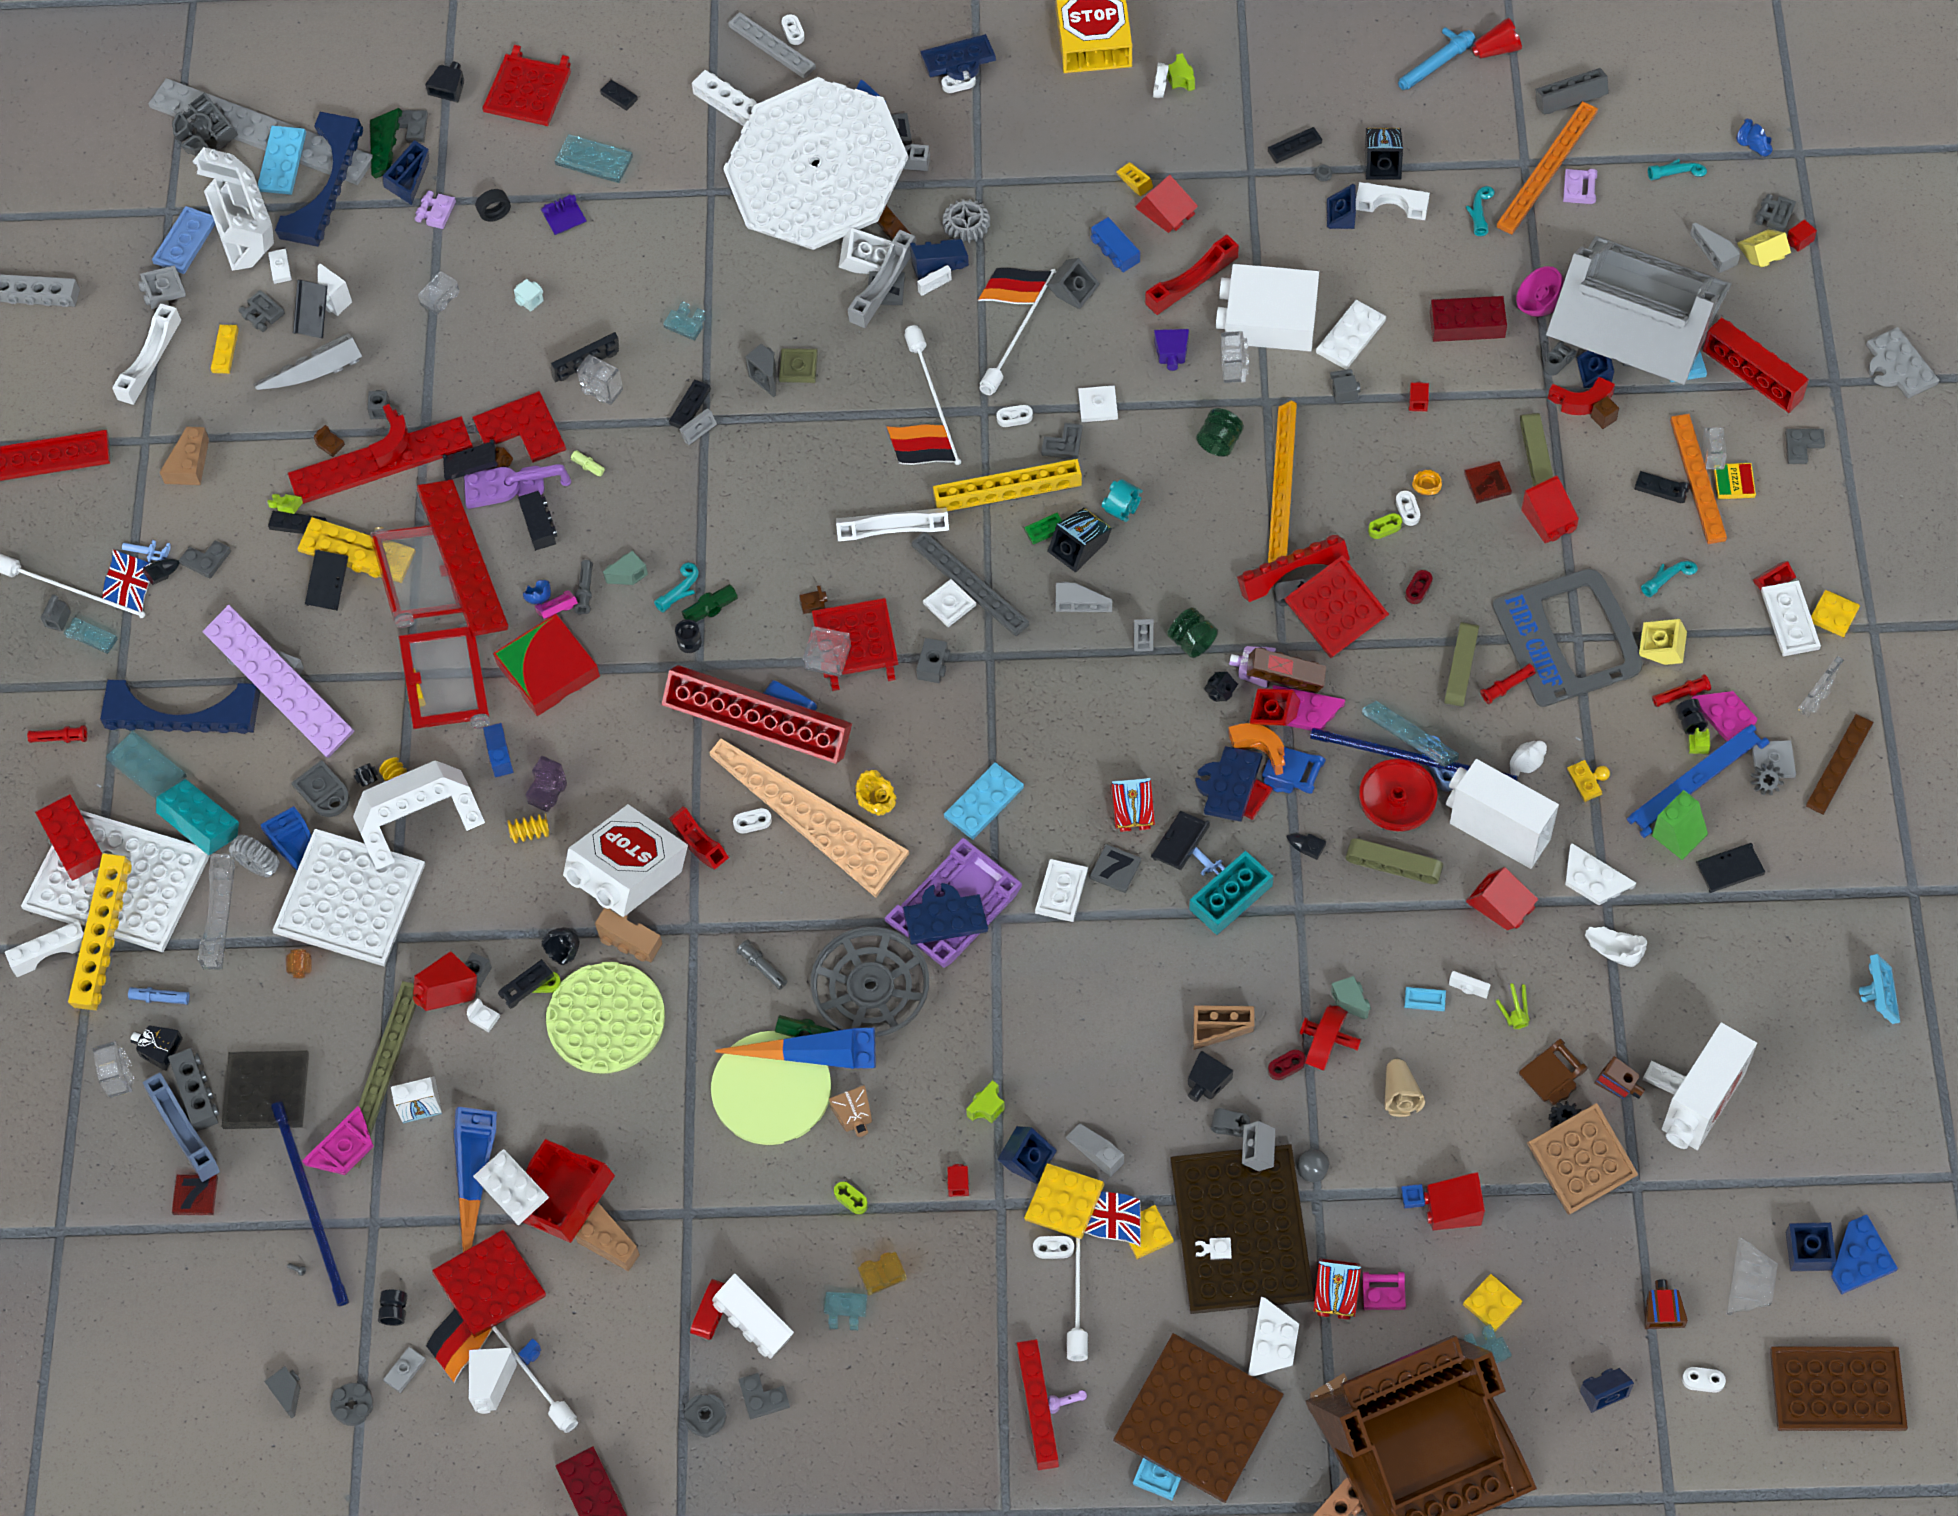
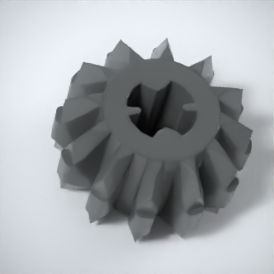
M1761 763L1762 769L1756 766L1754 769L1757 771V774L1751 773L1750 775L1756 778L1750 781L1752 785H1756L1754 790L1756 792L1761 790V795H1765L1766 792L1769 795H1773V789L1779 792L1780 789L1777 785L1784 784L1783 781L1779 780V778L1784 777L1783 773H1778L1780 767L1774 768L1773 763H1769L1768 767L1765 763ZM1765 775L1771 777V780H1768L1769 783L1763 781V778H1766Z

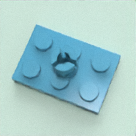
M1878 954L1871 955L1869 970L1873 975L1874 981L1871 985L1859 987L1860 995L1863 994L1861 999L1864 1003L1875 1000L1876 1010L1884 1018H1887L1892 1024L1899 1023L1900 1016L1892 967Z

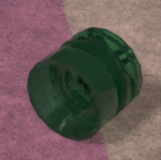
M1214 408L1208 413V417L1201 426L1196 440L1208 453L1226 457L1231 454L1236 441L1243 432V422L1237 415L1226 409Z
M1193 607L1182 612L1174 620L1167 634L1176 645H1181V649L1190 658H1196L1204 653L1218 635V629L1209 620H1204L1205 617Z

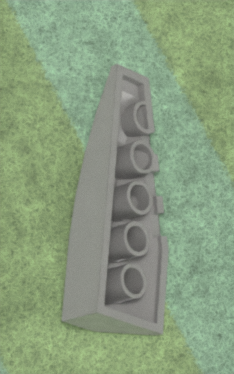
M346 333L311 351V356L300 357L295 362V365L284 366L279 370V374L275 372L254 383V386L257 390L310 381L331 372L337 373L343 370V366L359 362V358L362 355L353 338Z

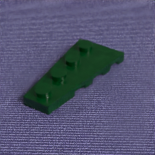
M400 108L370 120L371 175L375 179L383 176L392 165L394 156L392 149L397 141L395 134L399 130L400 123H398L399 117H402L403 112Z

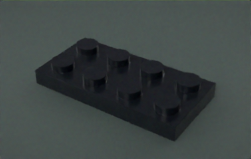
M616 332L552 362L551 373L555 382L564 381L574 373L583 372L590 365L595 366L607 357H614L619 352V338Z

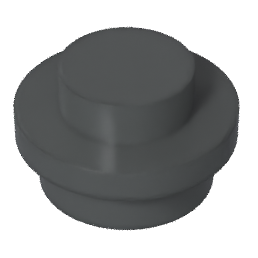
M1319 165L1315 170V177L1319 181H1328L1332 177V170L1328 165Z

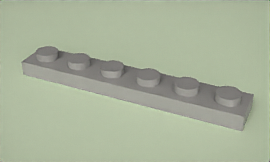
M739 12L728 22L731 29L805 79L816 69L812 61Z

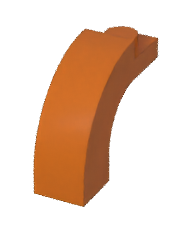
M1250 723L1228 727L1229 738L1233 748L1242 750L1259 749L1269 757L1275 775L1283 774V766L1285 765L1283 757L1285 756L1284 745L1277 734L1267 727Z

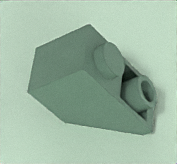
M631 551L628 554H624L613 565H609L603 571L607 584L634 585L647 576L648 572L645 563Z
M1354 976L1331 984V994L1337 1006L1362 1019L1368 1018L1371 1007L1368 999H1364L1362 995L1361 983L1356 982Z

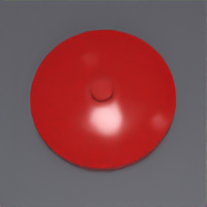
M1389 759L1374 765L1364 775L1359 791V801L1365 815L1377 826L1390 831H1408L1424 824L1432 816L1438 796L1435 781L1430 773L1419 764L1405 759Z

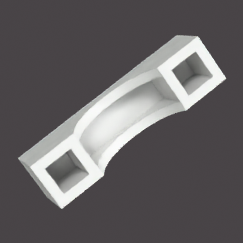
M1359 182L1356 210L1373 212L1380 205L1395 204L1404 209L1407 218L1425 220L1430 193Z
M79 920L5 951L9 965L16 977L36 970L37 964L49 955L59 952L73 954L80 951L85 930Z

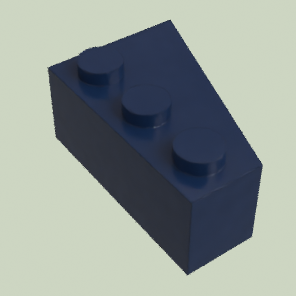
M414 140L383 175V187L412 205L429 163V149Z
M962 239L942 240L940 244H931V241L925 242V245L910 243L911 262L918 281L928 276L931 272H935L947 265L951 271L969 266L968 254Z

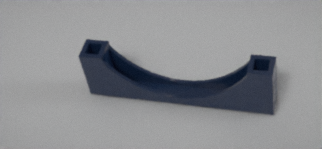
M319 112L314 127L318 135L323 136L331 146L333 165L330 178L321 193L309 204L289 215H280L275 232L281 240L319 247L320 242L324 239L325 228L330 223L331 212L335 209L337 196L341 193V185L346 180L347 169L352 164V156L354 151L357 150L359 137L363 134V126L359 119Z
M107 680L100 720L104 728L109 730L126 729L133 731L135 729H144L146 731L163 730L167 732L181 730L183 732L201 731L203 733L210 731L220 733L238 732L240 734L254 733L260 691L254 684L238 683L237 688L230 695L205 710L191 714L173 715L155 711L142 704L130 692L131 689L126 680Z

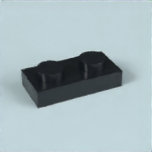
M612 79L600 90L602 96L626 111L638 100L637 95Z

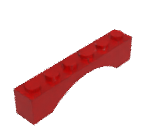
M1225 235L1215 242L1208 252L1189 270L1174 279L1159 282L1145 292V304L1156 315L1160 314L1238 258L1239 245L1229 235Z
M1331 535L1321 542L1310 544L1309 547L1297 549L1290 555L1278 557L1276 561L1264 563L1257 569L1243 572L1242 575L1237 577L1242 596L1249 602L1266 596L1271 587L1282 576L1304 565H1330L1342 555L1349 561L1350 557L1345 540L1339 535Z
M1035 1339L1017 1342V1352L1038 1471L1059 1467V1460L1038 1341Z

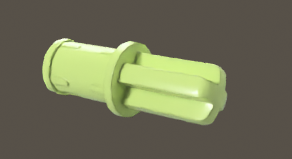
M578 450L574 451L571 455V460L581 465L584 470H589L597 476L603 475L604 467L594 462L593 458L583 455Z

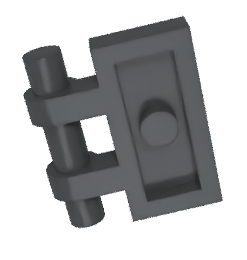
M1767 194L1761 202V209L1756 214L1755 223L1762 225L1763 221L1766 220L1768 221L1767 227L1784 232L1796 201L1781 196L1775 201L1772 200L1773 195ZM1768 209H1773V212H1767Z
M261 290L247 300L249 305L247 309L242 306L238 310L245 320H249L254 328L265 332L267 326L264 325L266 321L272 325L285 314L284 310ZM256 312L260 314L257 318L253 315Z

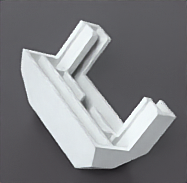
M203 147L193 160V164H197L198 175L214 178L204 190L231 269L233 271L251 268L274 244L272 223L254 174L234 155Z
M435 760L363 791L353 818L376 870L395 862L380 826L451 796L466 831L485 823L461 770Z

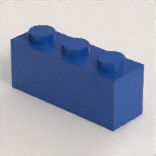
M1109 217L1091 227L1092 242L1101 248L1103 254L1112 260L1116 268L1125 272L1140 263V251Z

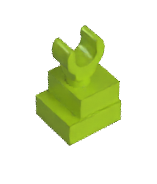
M1696 728L1694 735H1689L1688 738L1689 753L1709 754V729L1707 728L1706 731L1700 732L1699 728Z

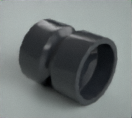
M689 619L680 621L675 627L679 649L684 653L698 651L702 644L698 624Z
M1688 699L1676 706L1675 710L1678 718L1682 720L1681 725L1685 734H1694L1696 728H1699L1700 732L1706 729L1708 722L1704 713H1702L1703 709L1698 699Z
M394 1289L381 1292L380 1305L382 1307L378 1313L379 1323L390 1326H398L405 1323L406 1311L403 1308L407 1304L408 1295L406 1292Z

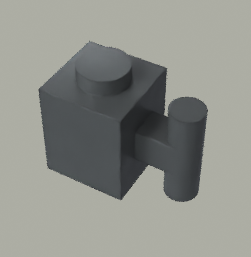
M1352 369L1330 372V378L1333 379L1332 390L1335 403L1357 400L1361 389L1360 383L1356 382Z
M52 595L42 613L41 620L45 627L63 631L71 612L64 601L58 600V596Z

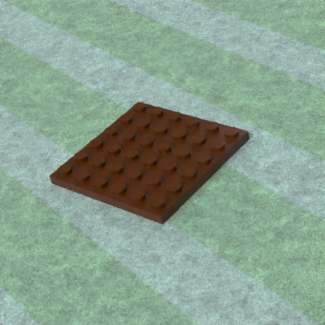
M1172 1333L1113 1441L1226 1503L1284 1394Z

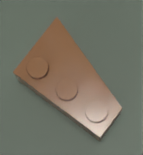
M204 427L185 428L160 471L164 484L201 485L209 437Z
M604 908L595 922L600 941L607 946L613 945L617 947L622 953L633 954L640 961L644 962L646 960L651 963L662 945L661 936L640 923L635 925L626 920L627 915L622 917L612 912L610 908Z
M1194 1005L1193 1050L1254 1032V1006Z
M599 1203L596 1204L575 1236L577 1243L628 1272L640 1255L637 1246Z

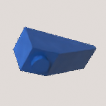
M502 723L483 727L495 778L514 773Z

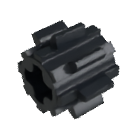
M370 763L354 770L357 784L360 783L362 787L378 780L376 777L378 772L375 766L372 767Z

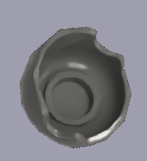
M1316 1149L1305 1151L1299 1158L1297 1165L1299 1175L1304 1180L1313 1183L1323 1180L1329 1169L1328 1157L1322 1151Z

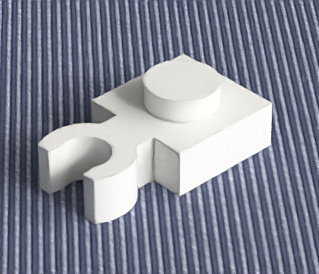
M1210 1238V1244H1206L1203 1241L1195 1242V1246L1201 1245L1204 1248L1203 1252L1196 1253V1257L1205 1256L1210 1253L1211 1259H1231L1230 1238Z

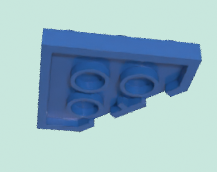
M1868 1215L1852 1220L1847 1225L1831 1275L1841 1295L1896 1272L1898 1269Z

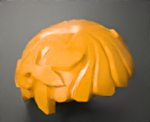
M1423 470L1414 476L1412 486L1418 493L1429 496L1435 495L1440 491L1442 481L1439 474L1435 471Z

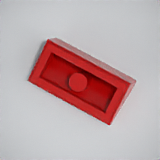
M1784 561L1757 576L1753 581L1761 590L1762 587L1788 583L1795 579L1796 575L1789 562Z

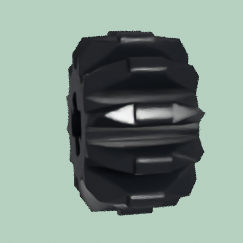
M1568 1100L1565 1101L1564 1105L1558 1102L1556 1107L1551 1108V1114L1548 1117L1552 1121L1550 1123L1551 1128L1580 1113L1582 1110L1575 1109L1576 1103L1570 1106Z

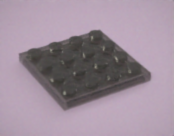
M308 1050L229 1052L222 1128H303L309 1061Z

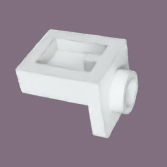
M480 999L471 1003L467 1009L469 1021L487 1032H490L500 1018L499 1013L483 1005Z

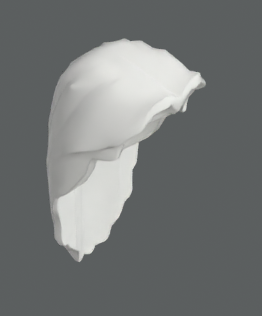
M1589 927L1585 934L1592 948L1608 959L1627 967H1634L1640 962L1647 946V940L1643 936H1633L1623 932L1618 933L1606 927Z

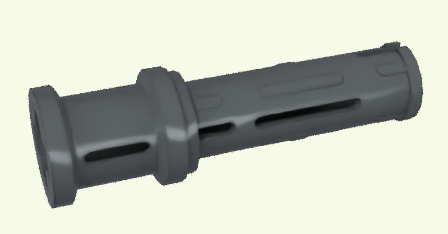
M590 560L581 561L579 588L575 593L578 603L574 605V611L578 614H588L591 609L589 601L592 598L590 585L593 562Z
M745 940L739 945L736 950L737 954L747 959L750 966H755L779 990L783 988L781 985L785 986L788 981L763 958L762 952L757 951L749 940Z

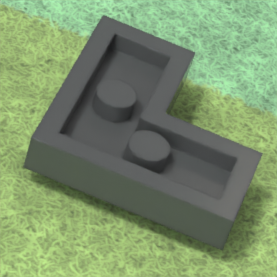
M402 110V117H399L398 123H400L399 128H407V142L415 140L424 143L428 120L427 110Z
M1065 423L1062 438L1044 436L1042 456L1078 459L1083 425Z
M1786 429L1788 464H1807V448L1825 447L1824 429Z
M216 540L205 554L189 546L179 559L181 565L211 579L231 553V549Z
M758 1373L738 1379L750 1420L790 1408L784 1386L764 1392Z

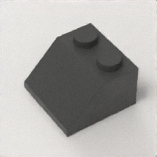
M1079 258L1066 260L1046 285L1057 298L1080 309L1100 283Z
M761 343L745 356L748 375L772 397H775L777 385L775 354L771 348H766Z

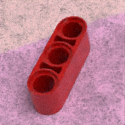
M711 1279L690 1329L691 1334L707 1340L712 1339L723 1312L720 1313L714 1307L712 1299L725 1283Z

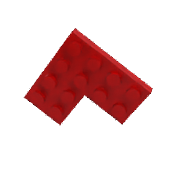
M540 391L472 417L484 444L492 439L495 440L496 444L520 436L532 463L566 450V446Z

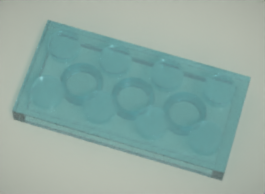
M568 134L555 159V164L620 183L633 158V154L629 151Z
M133 731L106 756L108 762L156 800L158 795L187 777L184 771Z

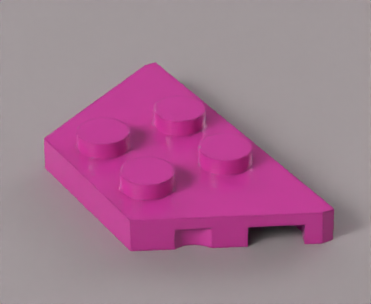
M1273 685V689L1294 690L1300 699L1297 718L1287 725L1290 727L1321 732L1326 723L1331 721L1335 713L1345 705V699Z
M1734 691L1692 697V699L1699 700L1703 709L1702 713H1704L1706 719L1726 742L1751 724L1755 726L1757 722V717Z
M357 1106L302 1160L305 1166L346 1175L374 1147L360 1107Z

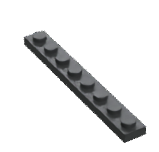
M923 532L911 542L915 550L946 577L952 579L1013 635H1019L1029 626V621L929 534Z

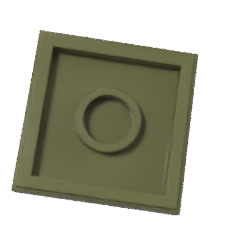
M781 349L779 382L815 383L818 350Z

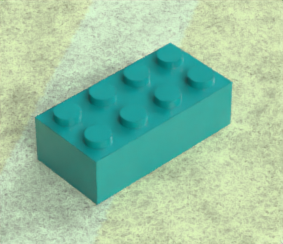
M187 779L157 796L156 813L207 855L216 852L238 836L239 821Z
M1245 850L1190 899L1189 910L1218 935L1273 886V875Z

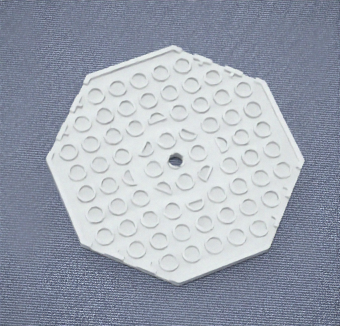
M817 77L754 105L751 111L752 114L741 131L742 135L739 141H736L731 157L723 168L748 229L814 250L846 236L851 228L860 230L878 222L909 158L883 97L872 96L867 92L858 89L853 90L845 85L827 82ZM814 160L820 161L817 167L811 165Z

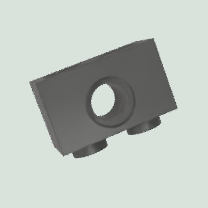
M925 638L916 670L918 680L940 683L941 677H944L946 672L945 661H949L950 658L947 642Z

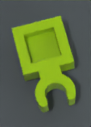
M273 494V500L267 501L270 508H278V511L292 514L303 504L302 497L287 494L284 497Z

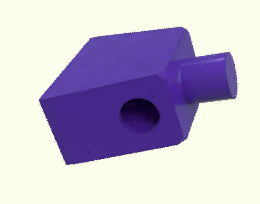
M1189 329L1154 330V343L1159 363L1167 364V369L1170 371L1177 370L1178 364L1185 363L1189 342Z

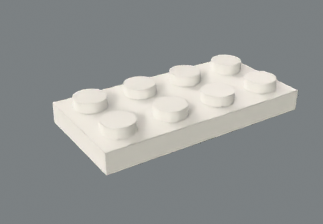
M1355 300L1317 347L1316 353L1347 370L1384 324L1386 316Z
M1799 580L1762 587L1761 593L1782 656L1820 650L1821 645Z
M504 1149L473 1176L517 1225L521 1224L549 1198Z

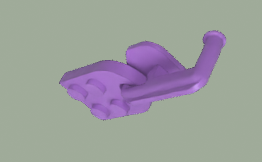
M560 464L541 468L539 466L525 467L516 473L507 467L475 472L464 476L466 506L468 509L502 503L512 499L515 495L522 496L535 491H539L540 495L544 493V478L560 475V482L564 486L570 485L571 479L565 467Z

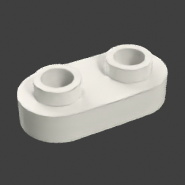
M791 14L782 18V28L788 42L793 45L801 44L805 36L798 18Z
M963 71V81L954 80L947 75L942 79V89L947 93L970 89L975 85L976 79L975 77L970 78L968 71Z
M1028 405L1002 408L997 412V423L1002 427L1027 424L1033 418V411Z
M1409 491L1399 492L1396 496V506L1402 522L1408 526L1416 525L1420 520V511L1414 495Z
M764 808L739 813L733 819L734 829L742 834L765 829L772 822L771 813ZM742 823L747 824L744 827L740 826Z
M1041 1236L1034 1241L1033 1252L1038 1258L1042 1259L1068 1258L1074 1252V1243L1067 1236ZM1044 1246L1047 1250L1041 1251L1040 1248ZM1062 1246H1066L1068 1248L1066 1251L1060 1250Z
M1690 1367L1685 1370L1682 1376L1684 1386L1690 1390L1716 1393L1723 1389L1726 1382L1724 1374L1714 1369ZM1690 1375H1696L1697 1379H1691ZM1716 1377L1719 1382L1715 1383L1711 1378Z

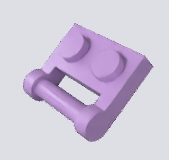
M1566 169L1563 202L1595 203L1597 170ZM1583 179H1588L1587 195H1582Z

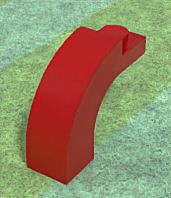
M1598 377L1591 389L1581 393L1571 392L1552 384L1549 389L1548 399L1555 404L1562 405L1561 412L1588 415L1592 414L1594 404L1606 396L1611 399L1615 384Z
M390 404L383 406L385 416L391 426L389 433L382 440L369 445L379 469L391 464L401 456L409 438L403 414L399 416L396 409L392 410Z
M683 806L668 818L677 830L675 832L679 838L688 844L687 848L708 867L715 870L729 858L720 843L712 840L703 832L686 807Z
M1327 1006L1314 1036L1305 1064L1324 1071L1348 1011L1343 1010L1340 1006Z

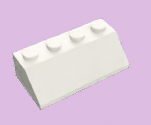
M736 1274L725 1283L712 1299L714 1307L720 1313L724 1312L729 1317L728 1321L734 1327H739L743 1331V1336L749 1342L753 1341L758 1346V1351L764 1357L768 1356L771 1359L789 1341L794 1333Z

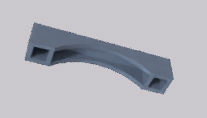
M158 1073L142 1082L148 1096L200 1180L203 1182L219 1173L216 1161L189 1122L162 1074Z

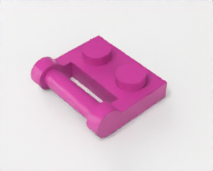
M567 590L563 592V595L544 604L535 605V609L539 616L541 615L543 619H548L562 610L572 609L578 602L575 596Z
M1362 1272L1364 1310H1405L1404 1272H1398V1274H1369V1272ZM1369 1282H1398V1287H1369Z

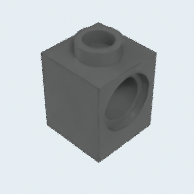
M369 391L367 410L370 419H387L383 410V406L390 404L387 391Z
M472 952L465 963L472 971L479 969L475 973L477 975L476 986L481 987L492 969L489 959Z

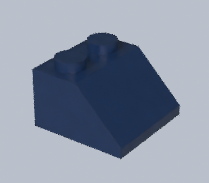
M1016 1126L997 1160L1009 1171L1038 1184L1047 1163L1050 1164L1057 1150L1032 1127Z
M1612 1368L1607 1369L1601 1373L1602 1376L1597 1378L1589 1377L1582 1382L1580 1393L1591 1413L1629 1397L1634 1382L1620 1368L1615 1370Z

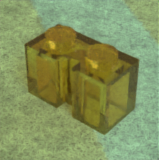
M896 1251L884 1253L880 1256L879 1261L873 1262L868 1260L858 1267L859 1276L868 1296L906 1280L905 1271Z

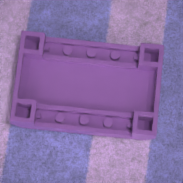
M962 838L950 850V855L901 906L897 905L885 917V922L909 939L903 907L922 904V896L925 890L933 884L935 886L934 895L937 897L944 896V892L941 891V883L953 886L958 891L960 897L980 894L987 925H989L1016 897L1022 887V883L966 839ZM979 934L941 939L915 945L944 968L950 965Z

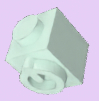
M526 279L514 289L517 304L524 306L530 312L544 301L542 296L543 290L535 281L530 282Z

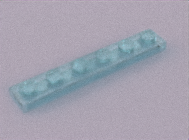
M1375 701L1362 708V715L1444 768L1458 760L1459 753L1381 703Z

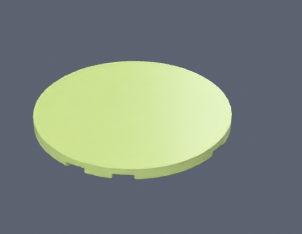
M602 962L601 964L587 965L571 973L552 994V999L546 1012L548 1036L556 1052L570 1065L591 1073L618 1072L632 1067L643 1060L658 1043L665 1023L664 1003L655 983L639 969L619 964V962Z
M765 1031L749 1035L731 1047L794 1037L776 1033L775 1031ZM723 1054L712 1076L711 1096L719 1119L736 1136L756 1144H783L786 1141L803 1136L820 1121L829 1104L831 1077L827 1065Z

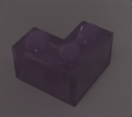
M541 756L532 770L535 780L525 796L528 804L549 812L551 807L556 805L560 792L565 790L567 780L562 764Z

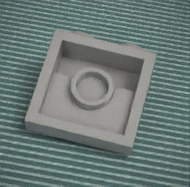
M175 265L140 274L139 288L141 292L145 291L146 295H143L146 305H150L151 309L158 308L160 303L169 305V300L186 296Z

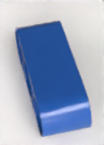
M774 680L763 692L764 694L814 711L817 709V705L812 700Z

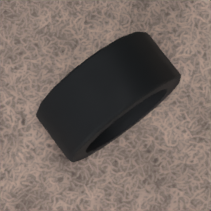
M491 189L484 192L475 203L481 219L488 222L502 219L511 208L506 193L500 189ZM495 202H500L495 207L486 209L489 205Z

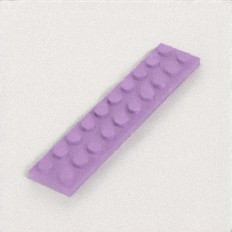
M230 605L202 631L327 758L353 734V728Z

